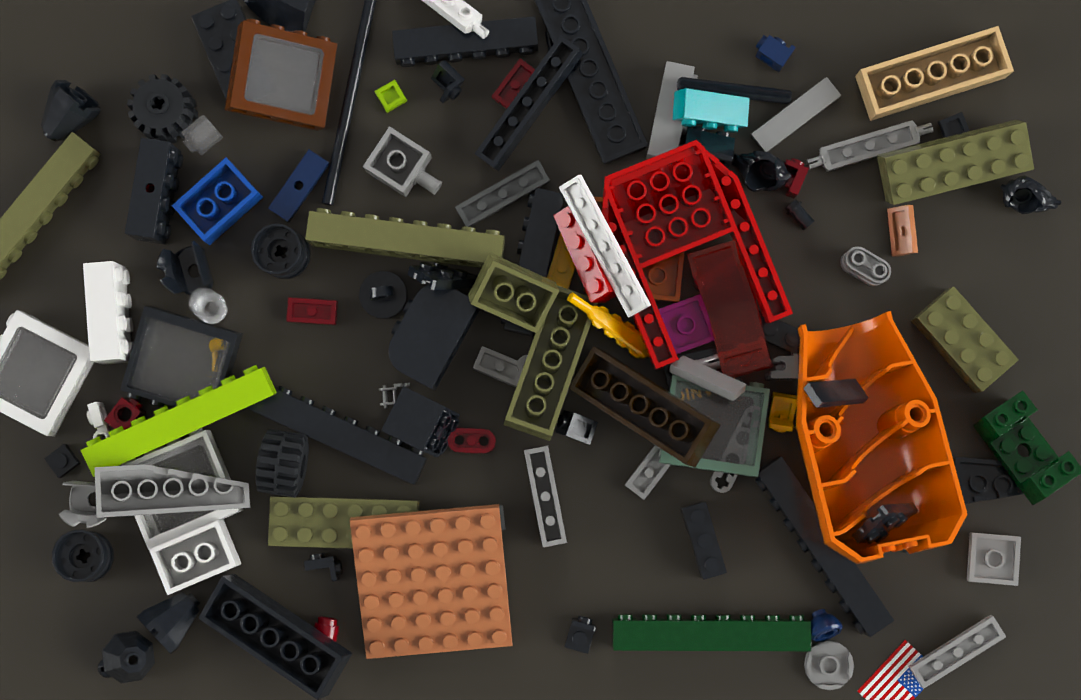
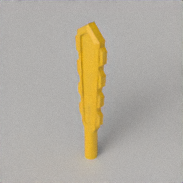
M575 293L569 294L567 301L585 312L594 327L597 329L602 328L607 337L615 338L616 343L622 348L626 347L635 358L639 357L642 359L648 356L639 331L635 329L633 324L628 321L623 322L617 314L611 315L604 306H592Z

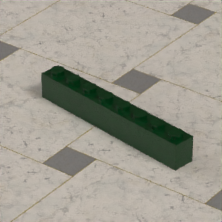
M618 614V618H612L613 651H811V621L804 619V615H789V619H780V615H765V619H755V615L743 614L740 615V619H731V615L717 614L716 619H706L704 614H692L691 619H682L680 614H667V619H657L656 614H642V618H633L632 614Z

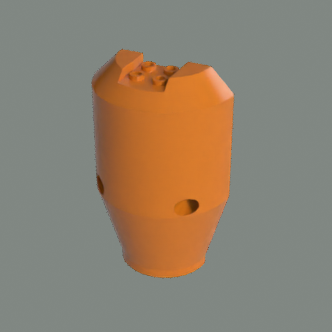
M891 311L857 324L830 330L808 331L806 324L799 326L800 347L796 430L824 544L855 564L883 558V554L890 551L906 550L911 554L952 544L967 516L966 506L937 398L895 325ZM856 379L869 398L862 404L816 408L805 392L804 387L809 382ZM913 503L919 510L908 518L904 524L889 531V535L879 543L874 541L871 544H858L852 537V534L868 518H874L879 514L877 509L882 505Z

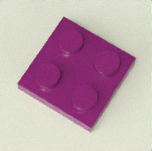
M701 294L659 309L676 354L717 340Z

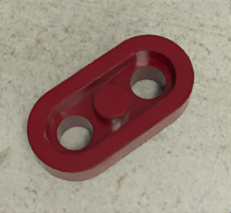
M456 428L454 432H451L447 440L451 450L464 453H488L493 450L496 444L495 435L487 429ZM459 435L464 438L462 445H458L455 442V438ZM483 436L488 438L486 446H482L479 443L480 438Z

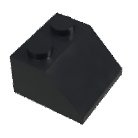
M693 126V128L687 129L684 144L697 140L708 152L718 158L725 167L728 168L733 159L735 138L730 137L729 133L717 131L716 134L707 132V129H703L700 126Z

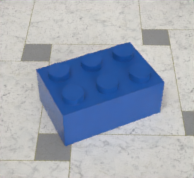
M226 157L178 199L172 207L204 242L211 245L255 206L263 196Z

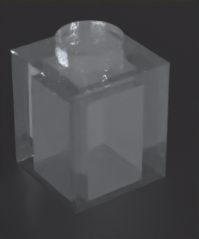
M204 114L181 132L186 138L183 143L192 153L196 150L200 155H203L223 138Z

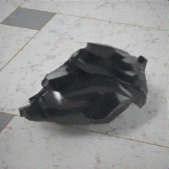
M754 151L748 154H734L735 160L732 162V165L739 168L744 177L745 185L753 192L759 190L775 191L780 189L791 178V174L788 173L784 162L771 153Z
M1025 175L1015 180L1012 179L1007 185H1001L1005 207H1012L1021 214L1056 209L1058 205H1061V200H1056V197L1052 196L1045 186Z

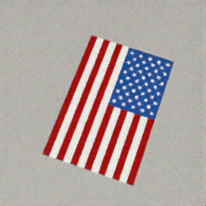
M904 640L857 692L866 700H914L923 688L920 687L908 666L923 656Z

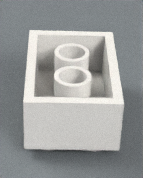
M224 519L217 520L149 549L167 595L242 564Z

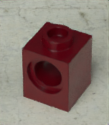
M121 397L104 421L114 429L122 426L126 430L132 427L131 421L145 416L147 412L142 409L143 404L137 399ZM126 408H129L132 413L128 421H125L122 417V413Z

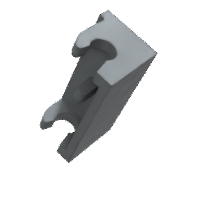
M798 354L778 356L767 362L769 365L776 364V370L765 374V381H792L798 379Z

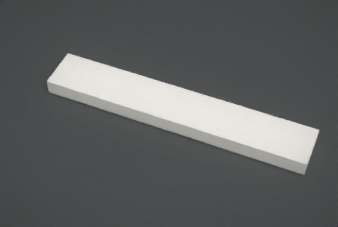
M577 175L559 187L628 318L651 306L582 175Z

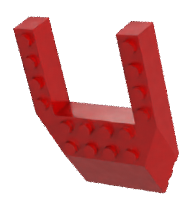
M694 140L605 176L602 214L651 306L633 315V319L654 369L679 359L642 269L729 233L765 322L771 323L793 314L738 176L725 167L718 158L708 152L700 142Z

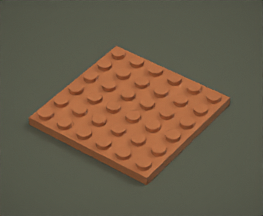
M499 504L350 518L366 659L513 646Z

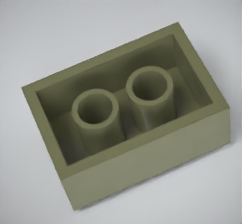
M489 253L468 297L471 305L538 333L560 290L556 282Z

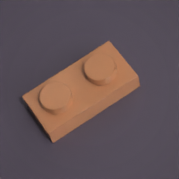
M913 205L887 209L892 256L898 257L918 253Z

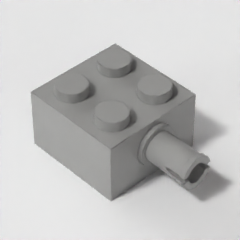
M390 126L363 165L364 170L368 174L404 197H407L416 184L427 189L433 195L437 193L442 185V181L425 172L426 166L432 159L430 152Z

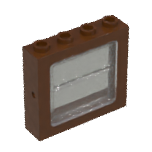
M255 19L242 21L237 29L225 111L316 131L325 128L338 43L330 42L331 39L324 36H317L316 38L307 36L308 33L304 31H285L284 27L280 25H270V27L261 25V22Z

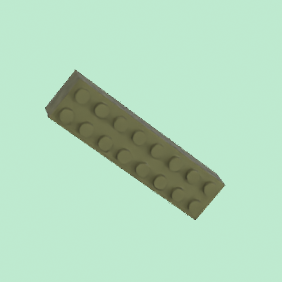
M317 208L316 212L309 211L305 238L312 247L429 262L436 261L476 268L483 267L489 253L504 258L505 237L500 235V231L486 230L485 233L476 232V228L461 227V230L452 229L451 225L441 223L437 224V227L427 226L428 223L424 221L414 220L413 224L404 223L403 219L389 217V221L380 220L379 216L365 214V217L361 218L356 217L353 212L341 211L340 215L332 214L331 210Z

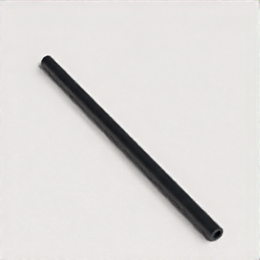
M377 0L364 1L322 204L334 205Z

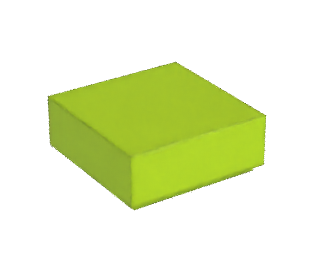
M396 80L374 91L387 113L407 102Z

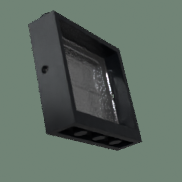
M144 306L121 391L128 392L127 396L130 398L141 400L144 397L151 399L150 403L153 405L164 407L165 404L176 407V401L186 396H190L192 400L200 396L198 391L212 385L213 389L222 386V380L231 376L243 333L153 306Z

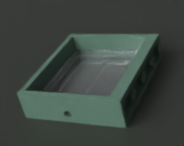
M672 375L669 392L718 422L721 426L696 467L685 465L662 449L660 451L659 463L758 477L770 389L764 388L762 383L750 382L749 386L746 385L745 392L734 401H731L677 375Z

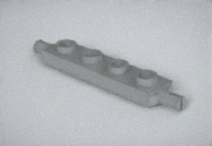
M913 120L821 147L819 149V156L807 159L806 164H809L807 166L809 169L822 165L826 172L875 158L878 154L918 145L920 143V136L932 133L933 127H931V123L917 127Z

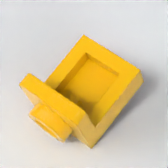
M773 392L767 418L769 428L781 433L793 431V419L797 406L796 395Z

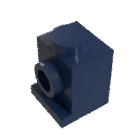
M763 35L756 45V48L759 50L755 57L777 72H780L796 47L791 45L788 48L786 43L779 37L773 38L770 35L768 37Z

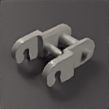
M398 383L390 388H386V385H383V388H379L383 396V403H380V406L388 408V405H394L397 400V388L410 386V383ZM393 390V402H388L387 391Z

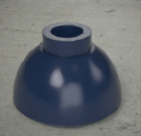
M825 609L812 613L811 640L824 641L841 632L843 628L841 622L835 616L826 613Z

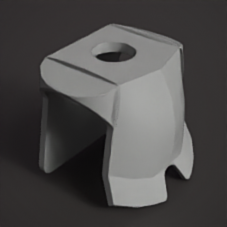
M63 482V485L72 486L69 497L70 510H63L59 513L64 522L72 527L83 523L86 524V528H90L106 520L107 517L97 518L96 506H92L89 503V496L96 492L95 482Z

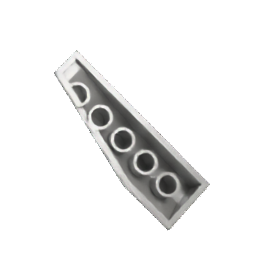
M147 464L95 467L97 518L250 508L249 483Z

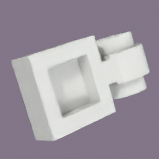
M103 402L87 404L89 409L87 411L88 421L98 430L94 433L93 439L100 436L102 440L103 435L106 438L110 437L108 433L110 425L104 421L107 413Z

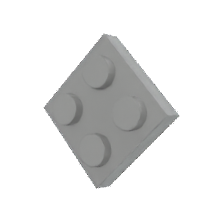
M970 532L967 581L1018 586L1021 537Z

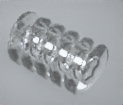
M198 288L189 297L190 310L205 323H219L227 314L228 307L225 300L210 288ZM210 302L209 307L205 309L206 304Z

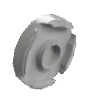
M825 640L816 643L811 647V651L807 652L804 668L807 677L813 684L821 689L835 690L841 688L850 680L853 675L854 662L852 655L846 647L836 641Z

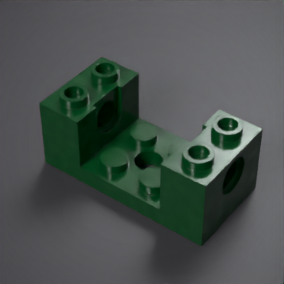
M1022 390L981 418L973 427L1033 506L1080 475L1081 466L1070 451L1060 457L1057 456L1029 419L1038 409ZM1019 445H1023L1028 449V457H1022L1018 454L1017 448Z

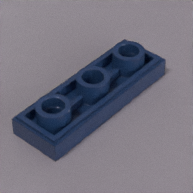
M308 150L268 209L287 222H290L330 163L311 150ZM303 183V188L296 190L297 184Z

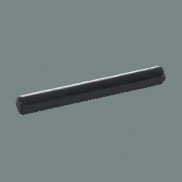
M680 77L677 81V90L689 88L750 98L749 100L788 104L791 102L792 96L790 90L686 77Z

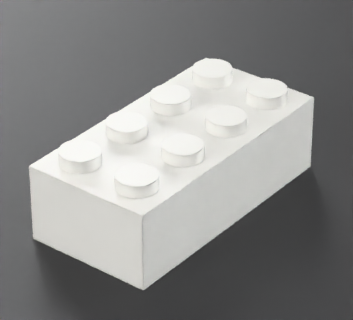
M114 261L83 263L90 362L99 364L129 362L134 344L131 342L130 332H133L132 318H129L128 309L132 306L131 296L127 294V284L130 283L129 271L126 270V267Z

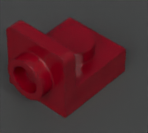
M786 159L784 164L787 171L794 173V175L791 174V178L785 183L784 187L788 188L786 196L795 199L799 194L809 168L805 167L804 163L800 160Z

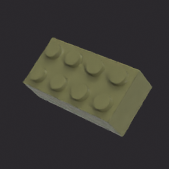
M954 286L946 289L911 320L974 393L983 392L1019 360Z

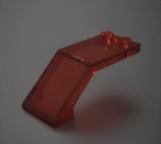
M729 241L687 254L693 278L697 282L709 316L722 373L736 378L772 368L773 365L756 298L736 241Z

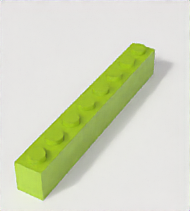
M257 365L244 370V376L238 379L233 375L222 380V386L213 389L211 385L198 391L200 396L192 400L190 396H186L176 401L177 406L170 410L167 406L153 411L155 416L146 420L145 416L131 421L132 427L126 430L120 426L109 431L110 437L101 440L99 436L87 441L88 447L82 449L81 453L92 476H95V467L121 465L276 394V389L266 368L258 369Z

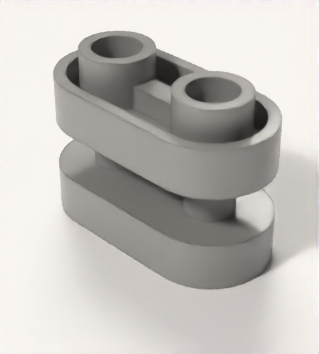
M853 247L841 257L840 264L842 269L869 286H878L887 281L891 275L889 263L863 247Z

